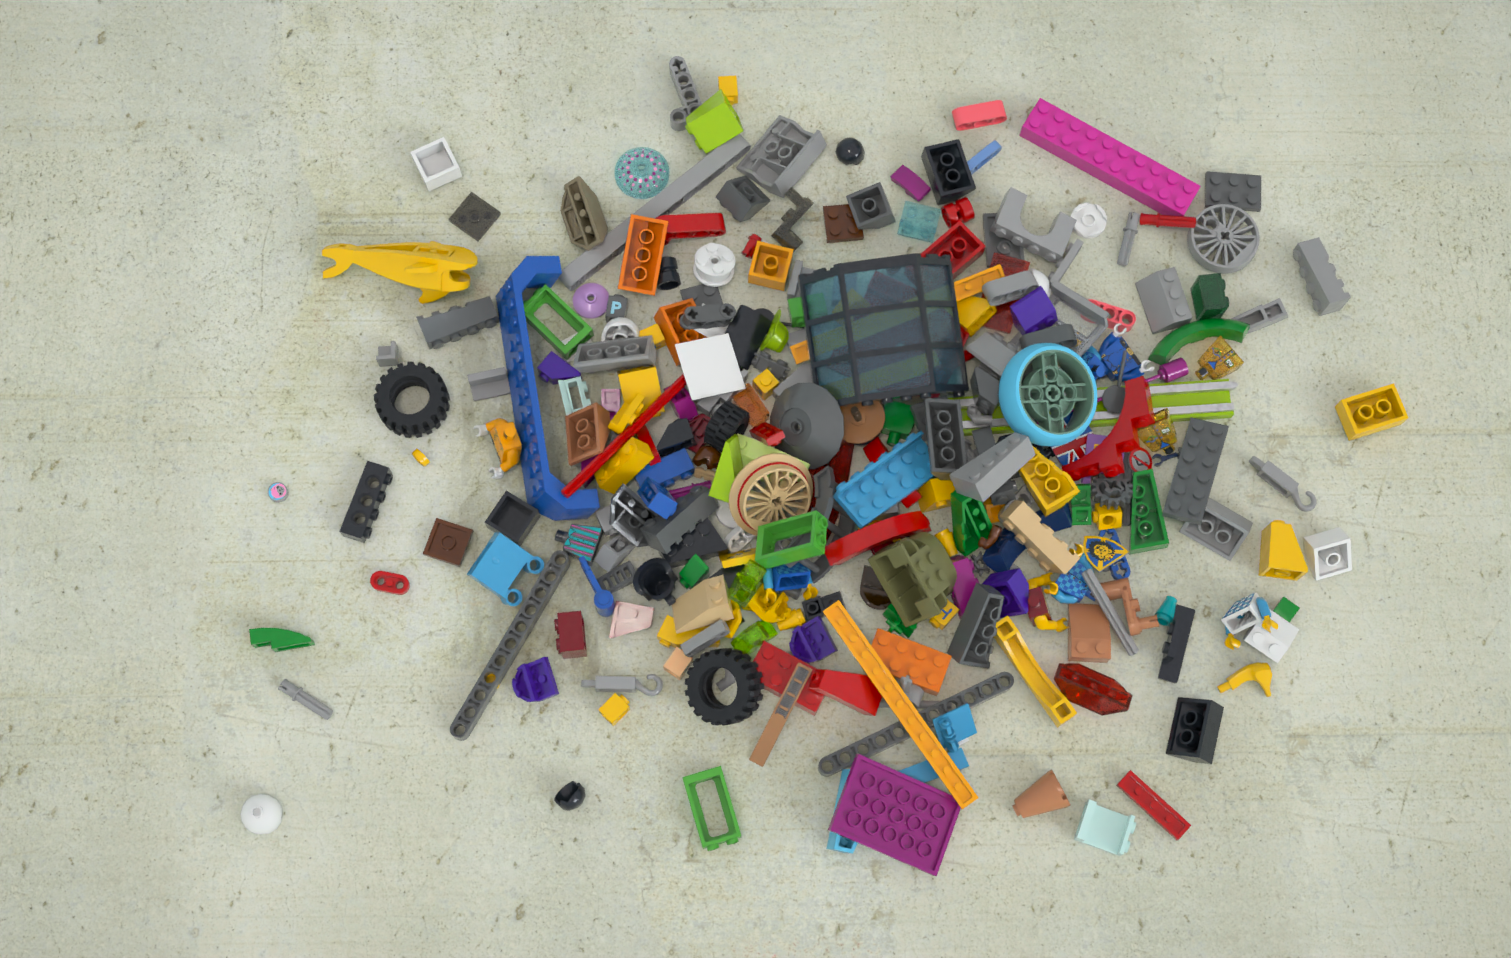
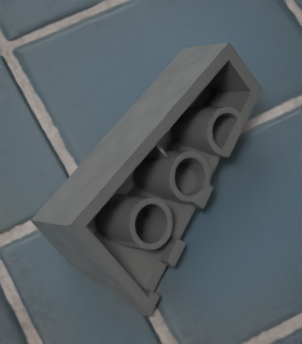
M490 296L467 302L465 307L457 305L450 307L448 312L445 313L435 311L431 313L432 316L424 318L423 315L416 317L429 349L441 348L445 343L459 341L463 336L468 334L474 335L481 329L492 328L499 323V318Z
M976 583L947 651V654L951 655L959 664L990 668L989 656L993 653V636L997 634L996 622L1000 619L1004 596L990 585Z

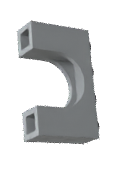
M1011 187L1004 195L990 231L998 237H1004L1013 244L1028 249L1033 254L1044 257L1049 262L1056 263L1063 256L1077 220L1060 212L1054 218L1047 235L1038 236L1031 234L1024 228L1020 219L1021 210L1027 195Z

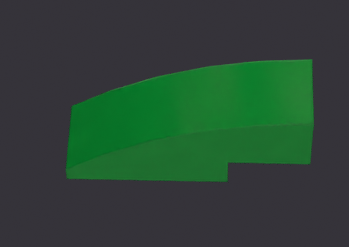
M249 629L250 642L255 648L271 645L275 652L315 645V642L310 637L286 629Z

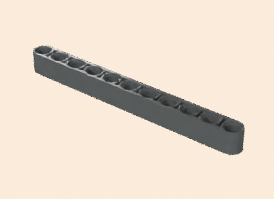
M558 550L550 557L450 726V733L456 740L464 741L470 736L495 694L498 685L502 682L569 569L570 559L565 551ZM560 557L566 559L562 565L556 564V560ZM549 574L556 575L553 581L546 580ZM543 590L546 592L543 598L536 597L538 591ZM530 607L536 608L535 613L532 615L526 614L527 609ZM525 624L526 628L524 631L518 632L516 631L517 626ZM515 641L516 645L514 648L508 649L506 648L507 643ZM503 657L506 659L504 665H496V661L499 658ZM494 674L496 676L495 681L487 683V676ZM479 692H485L483 700H476V695ZM475 709V715L467 718V710ZM464 726V733L456 735L457 727Z
M1001 672L918 713L928 727L932 728L934 724L929 717L930 711H935L941 716L949 712L946 707L949 702H952L958 708L967 703L964 700V695L966 694L973 696L974 702L968 704L970 709L1007 692L1014 684V677L1009 672ZM1006 678L1009 685L1002 686L999 679ZM983 686H988L991 689L990 695L982 692ZM900 721L823 757L818 764V771L822 776L829 777L842 771V769L851 767L855 755L860 754L857 749L859 745H865L868 748L867 754L860 755L869 758L911 737ZM900 728L903 730L904 735L896 737L893 730ZM879 736L884 737L886 744L879 746L875 739ZM841 754H848L850 761L843 763L840 760ZM829 762L832 764L833 769L829 772L824 771L822 764Z

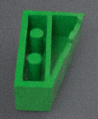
M955 490L950 493L953 538L956 549L966 557L979 548L978 542L981 537L987 539L992 524L981 501L959 494Z

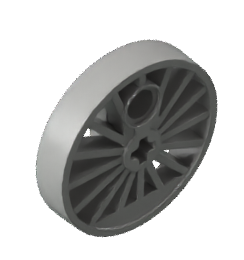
M1228 204L1213 205L1199 213L1196 217V223L1200 220L1202 224H1196L1195 228H1189L1187 235L1188 247L1193 258L1202 267L1216 273H1233L1246 267L1254 258L1260 241L1259 230L1253 218L1241 208ZM1215 212H1220V222ZM1225 212L1231 214L1227 226ZM1234 216L1239 217L1240 220L1230 229ZM1243 222L1247 224V227L1236 230ZM1206 225H1210L1213 229L1207 228ZM1194 230L1200 232L1201 235L1194 234ZM1249 231L1252 233V235H1241ZM1195 241H1207L1197 246ZM1212 246L1204 255L1199 251ZM1217 249L1213 261L1208 260L1207 257ZM1221 251L1223 265L1216 263ZM1228 254H1229V256H1230V258H1231V260H1232L1229 264H1228Z

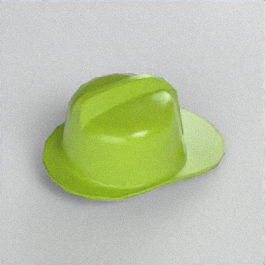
M781 309L776 312L769 331L760 346V351L767 348L780 353L788 342V329L779 321Z

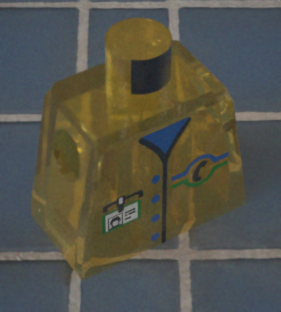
M1219 336L1197 361L1200 368L1195 371V374L1200 380L1205 379L1207 376L1212 380L1221 379L1240 369L1244 361L1223 337Z
M1165 408L1154 413V424L1137 428L1140 440L1152 452L1162 449L1165 454H1171L1175 450L1173 444L1177 442V433L1169 410Z

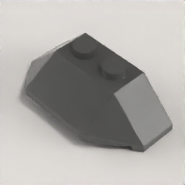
M622 483L611 498L609 524L636 547L649 546L639 528L644 526L647 520L655 518L659 514L649 509L637 494Z

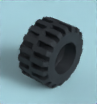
M726 401L714 412L709 420L704 433V442L722 452L725 441L734 434L737 435V433L744 435L749 424V413L732 402Z

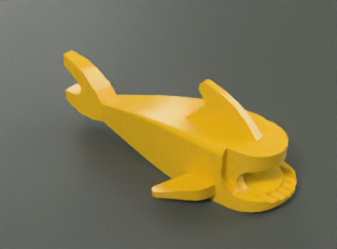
M430 241V243L404 242L364 246L339 243L326 246L322 250V256L336 261L335 265L323 271V279L340 275L355 263L390 280L420 288L423 292L422 296L418 299L421 304L436 301L449 292L469 288L470 276L463 270L475 267L478 264V258L471 250L435 241Z

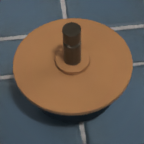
M879 401L873 402L874 405L862 406V403L840 408L844 417L843 441L861 446L869 444L880 435L885 423V412Z

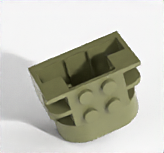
M926 532L914 533L908 538H903L881 548L867 559L905 627L942 613L941 609L947 605L946 597L953 592L957 572L944 546L935 536Z

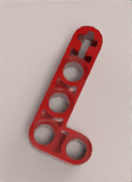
M722 213L661 215L655 218L668 221L664 246L671 239L718 237L726 233Z

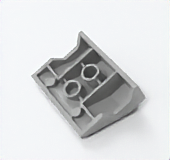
M779 115L736 168L768 192L784 198L827 144L821 131L817 130L813 134L804 130L796 121Z

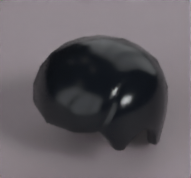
M855 138L843 139L837 144L835 151L838 160L845 165H858L865 155L861 142Z
M571 781L559 790L555 795L554 801L563 810L570 811L576 809L585 799V788L580 783Z

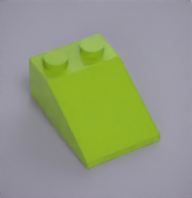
M736 434L725 441L708 495L729 503L732 483L737 474L743 469L739 438Z

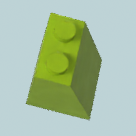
M722 89L717 91L685 118L687 123L685 125L686 130L690 135L693 134L696 140L694 141L700 150L703 149L706 154L743 132L740 118Z

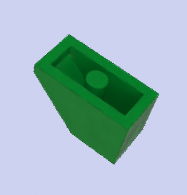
M697 554L693 555L679 573L680 584L686 590L688 588L692 589L709 577V567Z

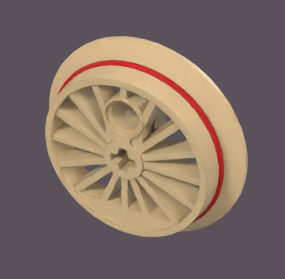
M772 453L752 460L737 474L730 489L729 509L734 521L746 532L757 535L758 526L778 521V513L782 520L786 519L782 508L791 514L792 517L807 513L813 495L811 475L801 461L787 454ZM761 478L765 482V488L757 482ZM755 485L763 493L751 491V489ZM750 496L759 499L747 500V497ZM802 499V502H801V503H800V502H796V501H792V500ZM786 505L796 507L798 510L795 513ZM748 507H754V508H752V509L746 511V508H748Z

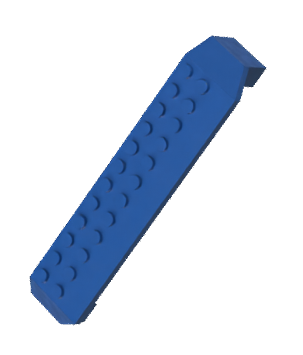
M526 256L511 273L496 295L515 427L522 444L520 460L526 499L529 505L539 510L540 515L554 521L588 519L600 508L597 489L576 490L569 498H566L561 493V490L566 485L549 471L522 292L526 288H542L545 284L549 288L553 286L562 274L559 256Z

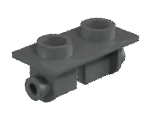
M764 351L754 353L758 357L757 359L753 358L751 362L753 368L763 372L770 367V372L775 378L779 380L786 379L788 373H785V371L791 370L787 366V362L781 359L773 360L770 358L771 355Z

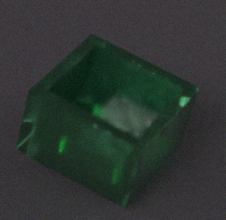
M1221 273L1198 275L1190 288L1196 321L1221 318L1229 307V298L1225 296L1224 291L1226 284L1225 280L1221 277Z

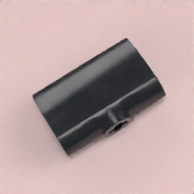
M740 305L725 334H729L738 365L747 371L755 357L754 353L758 351L772 321L752 308Z

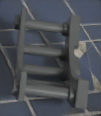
M826 466L813 476L815 482L814 497L817 500L811 512L817 510L827 518V529L835 534L830 542L832 543L853 533L856 524L834 499L833 496L839 484L835 482L833 468ZM832 508L840 513L838 526L828 520ZM811 532L796 536L784 549L810 543ZM822 554L814 563L808 559H803L785 564L791 568L799 562L810 569L813 584L823 578L834 566H830L825 554Z

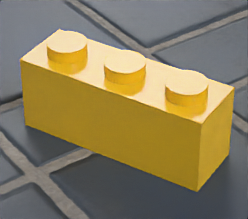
M631 437L594 474L599 488L615 494L622 483L626 485L654 458L649 445Z

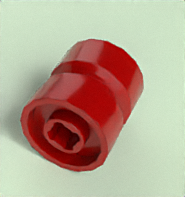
M967 197L956 200L955 204L949 203L941 207L942 217L949 229L959 220L966 223L975 218L973 207Z

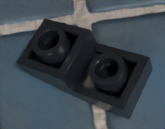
M838 591L823 597L818 596L803 601L802 606L807 621L817 616L821 618L826 617L822 611L838 600L846 609L841 592Z

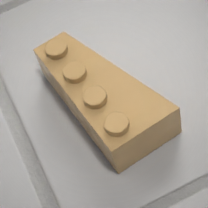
M1014 500L999 516L1004 521L1003 525L1016 535L1015 539L1020 544L1026 546L1028 549L1027 553L1040 562L1039 566L1045 572L1066 574L1080 559L1076 553L1071 554L1067 550L1068 545L1064 541H1060L1053 536L1054 531L1050 527L1040 523L1041 518L1024 501Z

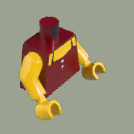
M1046 573L1041 575V577L1027 580L1029 584L1028 615L1033 626L1040 630H1056L1057 632L1068 629L1069 626H1065L1063 623L1067 621L1066 618H1061L1057 621L1052 620L1042 587L1047 586V582L1055 583V581L1050 579V575L1053 573Z

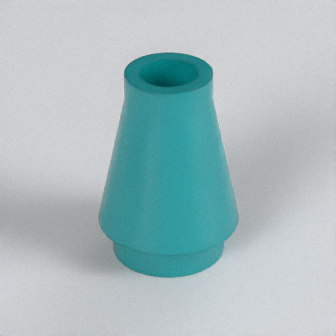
M1166 596L1165 601L1156 611L1155 615L1157 614L1160 625L1168 626L1169 623L1173 622L1177 603L1176 598Z

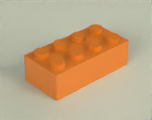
M878 628L871 646L892 676L901 679L902 676L906 677V675H909L912 684L921 687L926 693L937 696L952 656Z

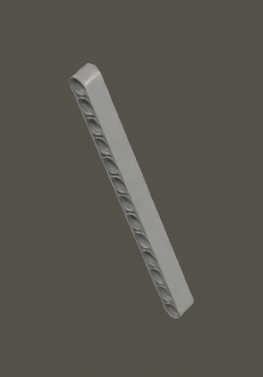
M738 134L714 149L633 213V215L655 219L661 215L671 214L750 150L751 145L741 134ZM630 217L609 232L601 244L589 251H585L562 270L559 280L569 291L575 290L624 251Z

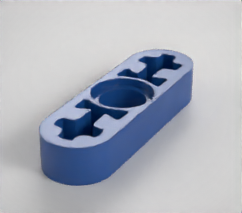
M1115 529L1100 531L1099 537H1103L1105 532H1107L1108 535H1112L1110 540L1121 545ZM1126 556L1110 565V572L1114 580L1130 576L1131 571ZM1122 561V563L1119 564L1120 569L1125 570L1123 577L1121 576V574L1116 573L1119 570L1118 565L1116 563Z

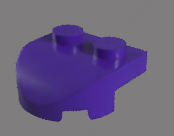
M820 616L813 618L802 626H797L793 630L791 642H789L790 650L794 657L807 663L821 661L838 651Z
M542 657L528 664L524 663L517 668L518 671L515 678L512 679V687L517 697L526 702H541L559 694L548 657Z

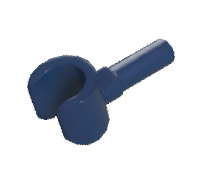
M1177 452L1164 456L1155 454L1152 459L1159 458L1161 462L1155 463L1154 466L1159 467L1163 461L1178 457Z

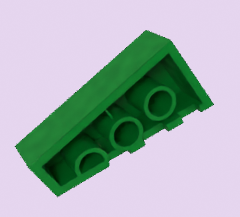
M1153 469L1133 472L1129 555L1167 548L1169 539L1164 517L1162 516L1163 513Z

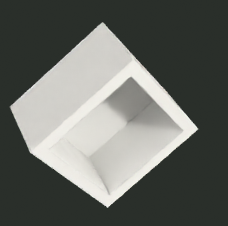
M444 137L410 152L428 191L462 177L459 165Z

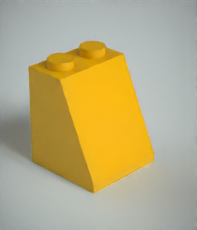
M655 365L617 371L624 403L631 404L638 393L645 396L642 402L644 407L640 414L661 395ZM664 407L653 417L661 416V412H665Z
M1274 520L1261 531L1258 576L1297 581L1308 572L1305 559L1292 525L1285 524V521Z

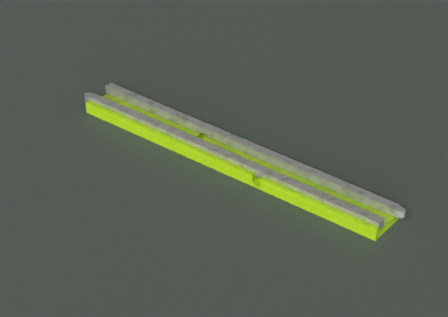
M1229 379L1149 384L1155 423L1190 421L1191 418L1200 420L1232 418L1235 409L1234 403H1231L1229 391L1235 389L1238 383L1230 382ZM1098 387L1097 398L1102 397L1108 387ZM973 396L948 398L950 400H960L964 436H973V430L987 426L991 427L993 434L1014 433L1005 420L1000 405L992 414V425L975 424L967 415L968 406L974 404ZM1102 401L1097 402L1096 411L1089 427L1115 426L1120 413H1111L1104 407Z

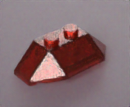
M1059 663L1053 678L1068 701L1101 716L1126 712L1129 709L1133 696L1131 693L1127 692L1115 679L1078 663Z

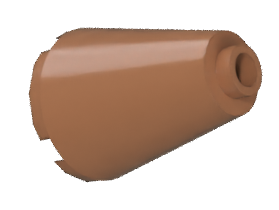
M1053 770L1045 773L1014 800L1015 804L1012 805L1017 816L1021 815L1023 818L1071 806Z

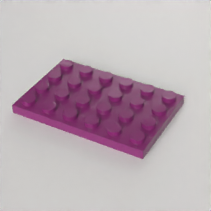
M856 754L828 830L932 876H937L961 808L952 795L863 755Z

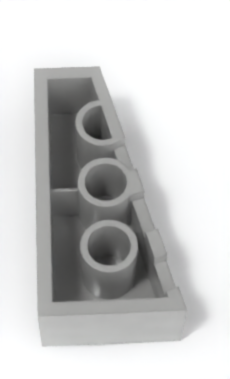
M1014 432L949 476L957 493L984 502L1036 454L1029 437Z

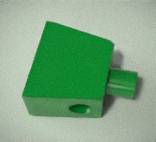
M896 401L884 404L885 423L881 433L889 435L887 445L894 447L899 443V439L906 440L915 425L910 410L911 405Z

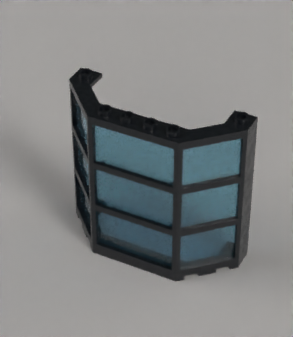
M921 253L838 263L833 265L828 271L826 268L814 270L810 274L798 275L812 383L827 389L838 401L840 408L862 403V406L874 405L873 402L881 401V404L892 403L893 399L900 398L901 401L912 400V396H920V399L929 398L931 394L948 393V395H953L956 398L965 396V393L969 391L950 255L926 254V257H921Z

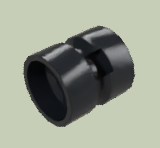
M662 257L657 281V288L659 290H671L681 285L679 273L676 271L678 266L675 257Z

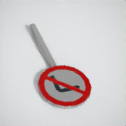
M1140 447L1129 453L1128 464L1133 472L1149 470L1152 468V458L1146 449Z

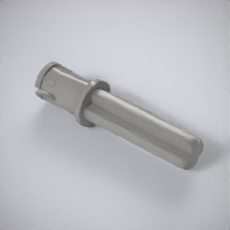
M1132 212L1128 214L1126 227L1123 228L1124 236L1117 260L1118 265H1128L1135 234L1138 233L1137 226L1140 218L1138 213L1133 212V216Z
M287 679L281 682L280 685L282 686H279L278 690L292 697V701H298L325 720L331 717L333 710L304 692L302 687L298 688Z

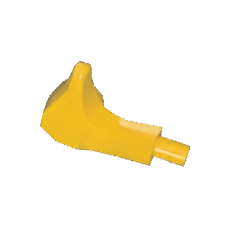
M1260 662L1246 665L1226 678L1227 682L1217 686L1220 693H1223L1229 689L1234 690L1246 681L1254 680L1259 683L1266 697L1271 696V667L1268 663Z

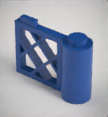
M580 557L581 568L595 592L594 603L598 614L603 617L611 616L615 608L613 595L609 591L601 589L585 557Z

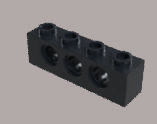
M367 461L339 531L342 536L365 543L366 539L370 538L372 523L377 520L379 515V505L384 502L386 497V487L391 484L393 479L389 467ZM373 482H379L376 488H370ZM372 499V503L369 506L363 505L365 500ZM359 517H365L363 523H356Z

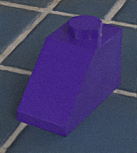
M553 351L537 367L539 378L546 383L549 381L553 385L559 384L558 380H567L581 376L578 370Z

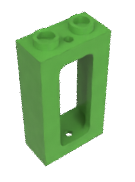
M546 284L542 288L536 289L529 300L523 301L526 322L566 360L577 352L578 344H585L594 336L593 329ZM543 304H548L578 332L566 345L534 316V313Z
M815 510L758 526L755 561L765 569L825 554L827 518ZM811 532L810 543L774 552L777 541Z
M721 766L682 777L702 848L712 851L718 849L719 844L726 842L727 845L739 842L738 838H741V832ZM708 780L715 782L729 829L726 834L716 837L709 835L695 788L698 783Z

